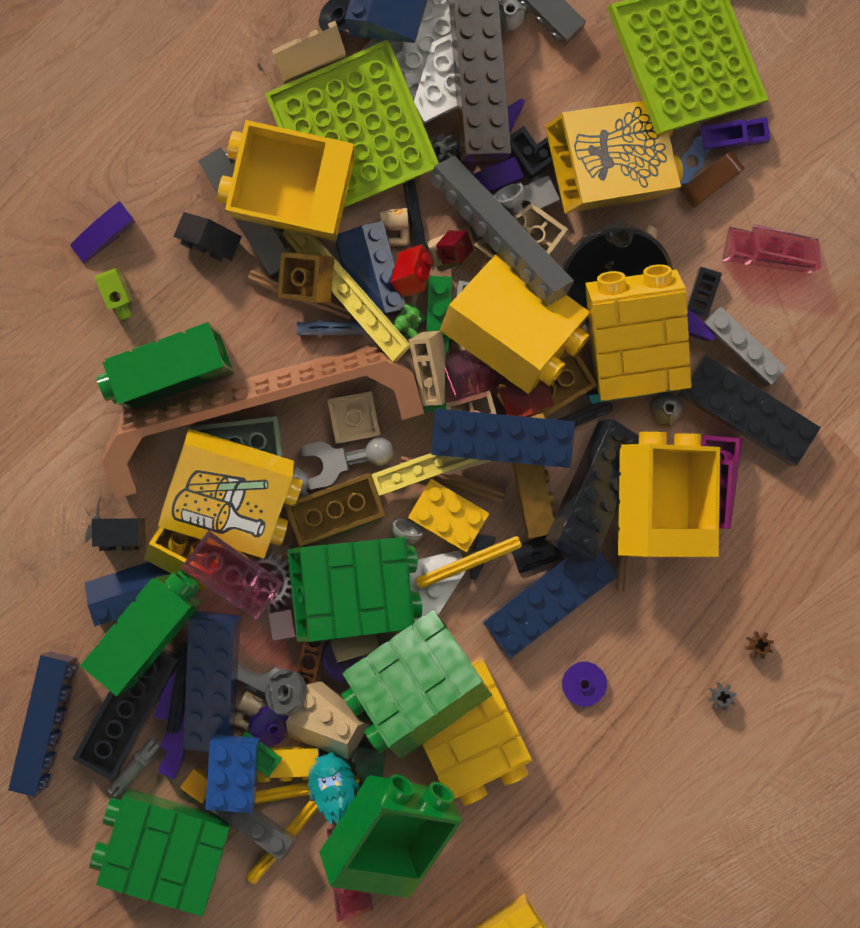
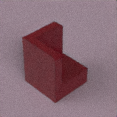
M449 230L436 244L442 264L461 265L473 251L467 230Z

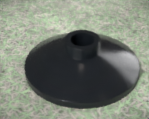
M329 0L324 5L319 15V26L322 31L329 29L328 24L336 21L339 33L348 29L345 16L350 0Z

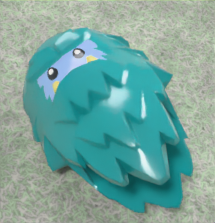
M334 752L315 758L316 763L310 768L308 773V789L310 790V801L316 802L319 811L324 814L331 825H333V822L337 825L356 796L355 790H358L360 787L354 779L355 775L350 770L349 764L340 757H336Z

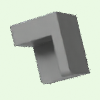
M293 609L275 611L268 614L273 640L296 636Z

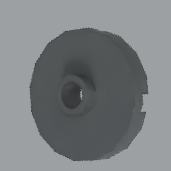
M288 669L280 670L270 678L272 679L270 685L266 687V701L268 707L278 715L290 716L298 712L304 705L307 696V686L304 678L298 672Z

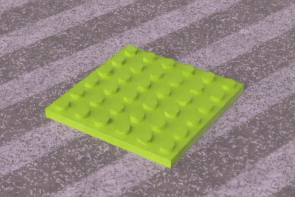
M623 0L612 3L607 7L656 135L759 105L769 100L730 0Z
M390 40L380 42L264 93L278 127L354 144L356 157L344 208L433 171L434 166L439 164Z

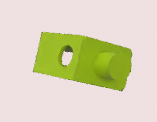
M115 268L94 276L107 309L115 308L119 321L131 317L132 314L127 303L133 300L121 268ZM115 291L121 296L119 301L114 299Z

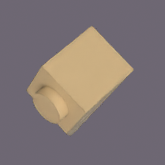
M421 332L411 338L409 343L422 406L443 405L445 398L446 351L442 332Z

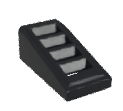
M705 267L698 269L687 308L694 314L708 318L721 279V272ZM702 276H707L714 280L710 282L702 279ZM701 284L707 287H711V290L708 291L699 288V285ZM697 293L708 296V300L696 297ZM694 302L706 305L705 309L693 306Z
M478 534L474 553L493 546L496 537ZM484 563L471 568V579H477Z

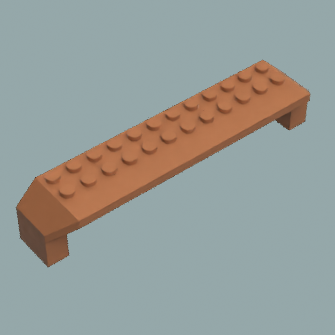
M372 343L122 412L105 445L102 459L114 498L117 499L137 493L139 474L132 454L144 436L365 375L394 390L402 420L424 414L411 364L403 357L397 362H392L377 343Z

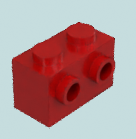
M422 244L401 251L398 254L390 282L402 298L421 293L426 288L433 259Z

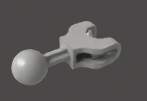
M381 437L369 441L366 448L346 452L345 448L335 449L332 445L325 442H316L299 448L302 456H317L323 462L321 474L307 481L308 489L334 485L343 472L350 470L349 465L369 461L375 466H384L392 460L394 455V449L390 441Z

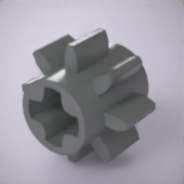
M443 133L431 141L438 161L442 159L445 161L458 155L456 152L458 144L451 135L445 137Z
M717 682V688H709L712 692V697L707 699L715 702L713 708L718 709L719 706H722L723 710L727 711L729 704L735 705L732 697L736 696L737 693L729 691L731 685L727 684L723 688L721 683ZM721 691L727 694V696L723 698V702L717 699V697L721 696Z

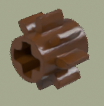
M754 631L752 638L746 637L749 645L745 649L753 651L751 657L755 658L757 654H760V657L765 659V653H773L770 649V644H773L774 641L766 639L768 633L764 632L760 636L758 631ZM758 640L764 642V645H761V650L755 647L758 644Z

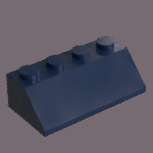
M383 221L361 225L339 233L335 242L342 267L385 316L403 311L405 309L404 297L400 296L390 282L395 264Z
M146 562L85 582L87 605L94 627L117 620L128 606L136 600L137 595L151 579L171 573L150 562Z

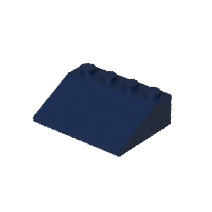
M350 0L345 16L349 35L351 37L415 43L428 0Z

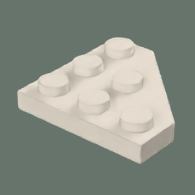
M451 34L431 44L414 99L423 124L457 108Z
M461 550L418 559L416 572L409 573L411 591H418L422 599L423 611L420 618L433 609L439 615L465 571L423 589H419L417 586L416 578L462 559Z

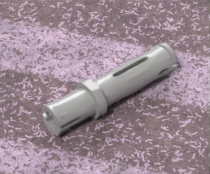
M150 737L142 749L134 754V758L111 786L107 788L112 794L119 786L113 795L114 797L119 798L142 768L150 763V759L161 745L157 741L150 749L156 740L154 737Z

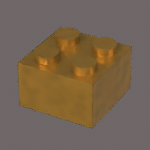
M281 252L278 298L315 303H331L334 257Z

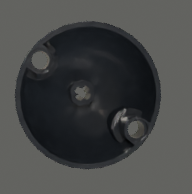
M618 219L609 225L599 227L584 235L568 253L562 269L574 281L567 296L588 310L585 283L597 281V277L600 274L616 271L623 273L625 277L643 275L644 269L652 265H666L673 270L672 262L667 251L651 234L640 228L628 225L624 220ZM588 317L584 323L587 327H589Z

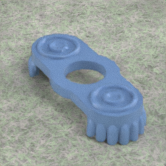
M697 136L689 150L682 155L683 177L680 181L681 185L692 181L694 174L702 167L703 160L708 151L711 150H703L701 136ZM690 155L698 159V165L694 168L686 165V158Z

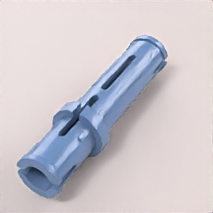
M297 321V336H365V329L357 322Z

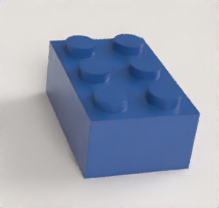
M213 735L209 747L205 810L253 812L256 800L260 738Z

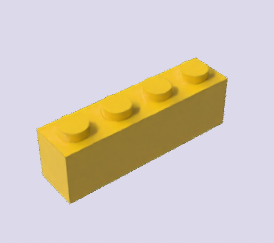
M314 746L270 747V749L283 758L269 777L258 770L257 782H269L270 778H279L280 781H292L293 777H302V780H309V770L316 763L315 758L320 757V749Z

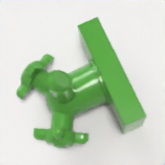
M411 302L409 305L406 304L404 306L405 309L391 321L405 339L418 335L416 329L427 320L426 316Z

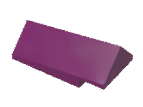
M703 435L702 446L720 447L719 528L731 529L742 438Z

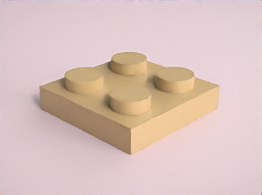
M372 391L328 399L336 444L380 436Z

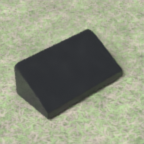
M547 535L524 542L521 548L511 552L519 574L561 559L559 549L545 541Z

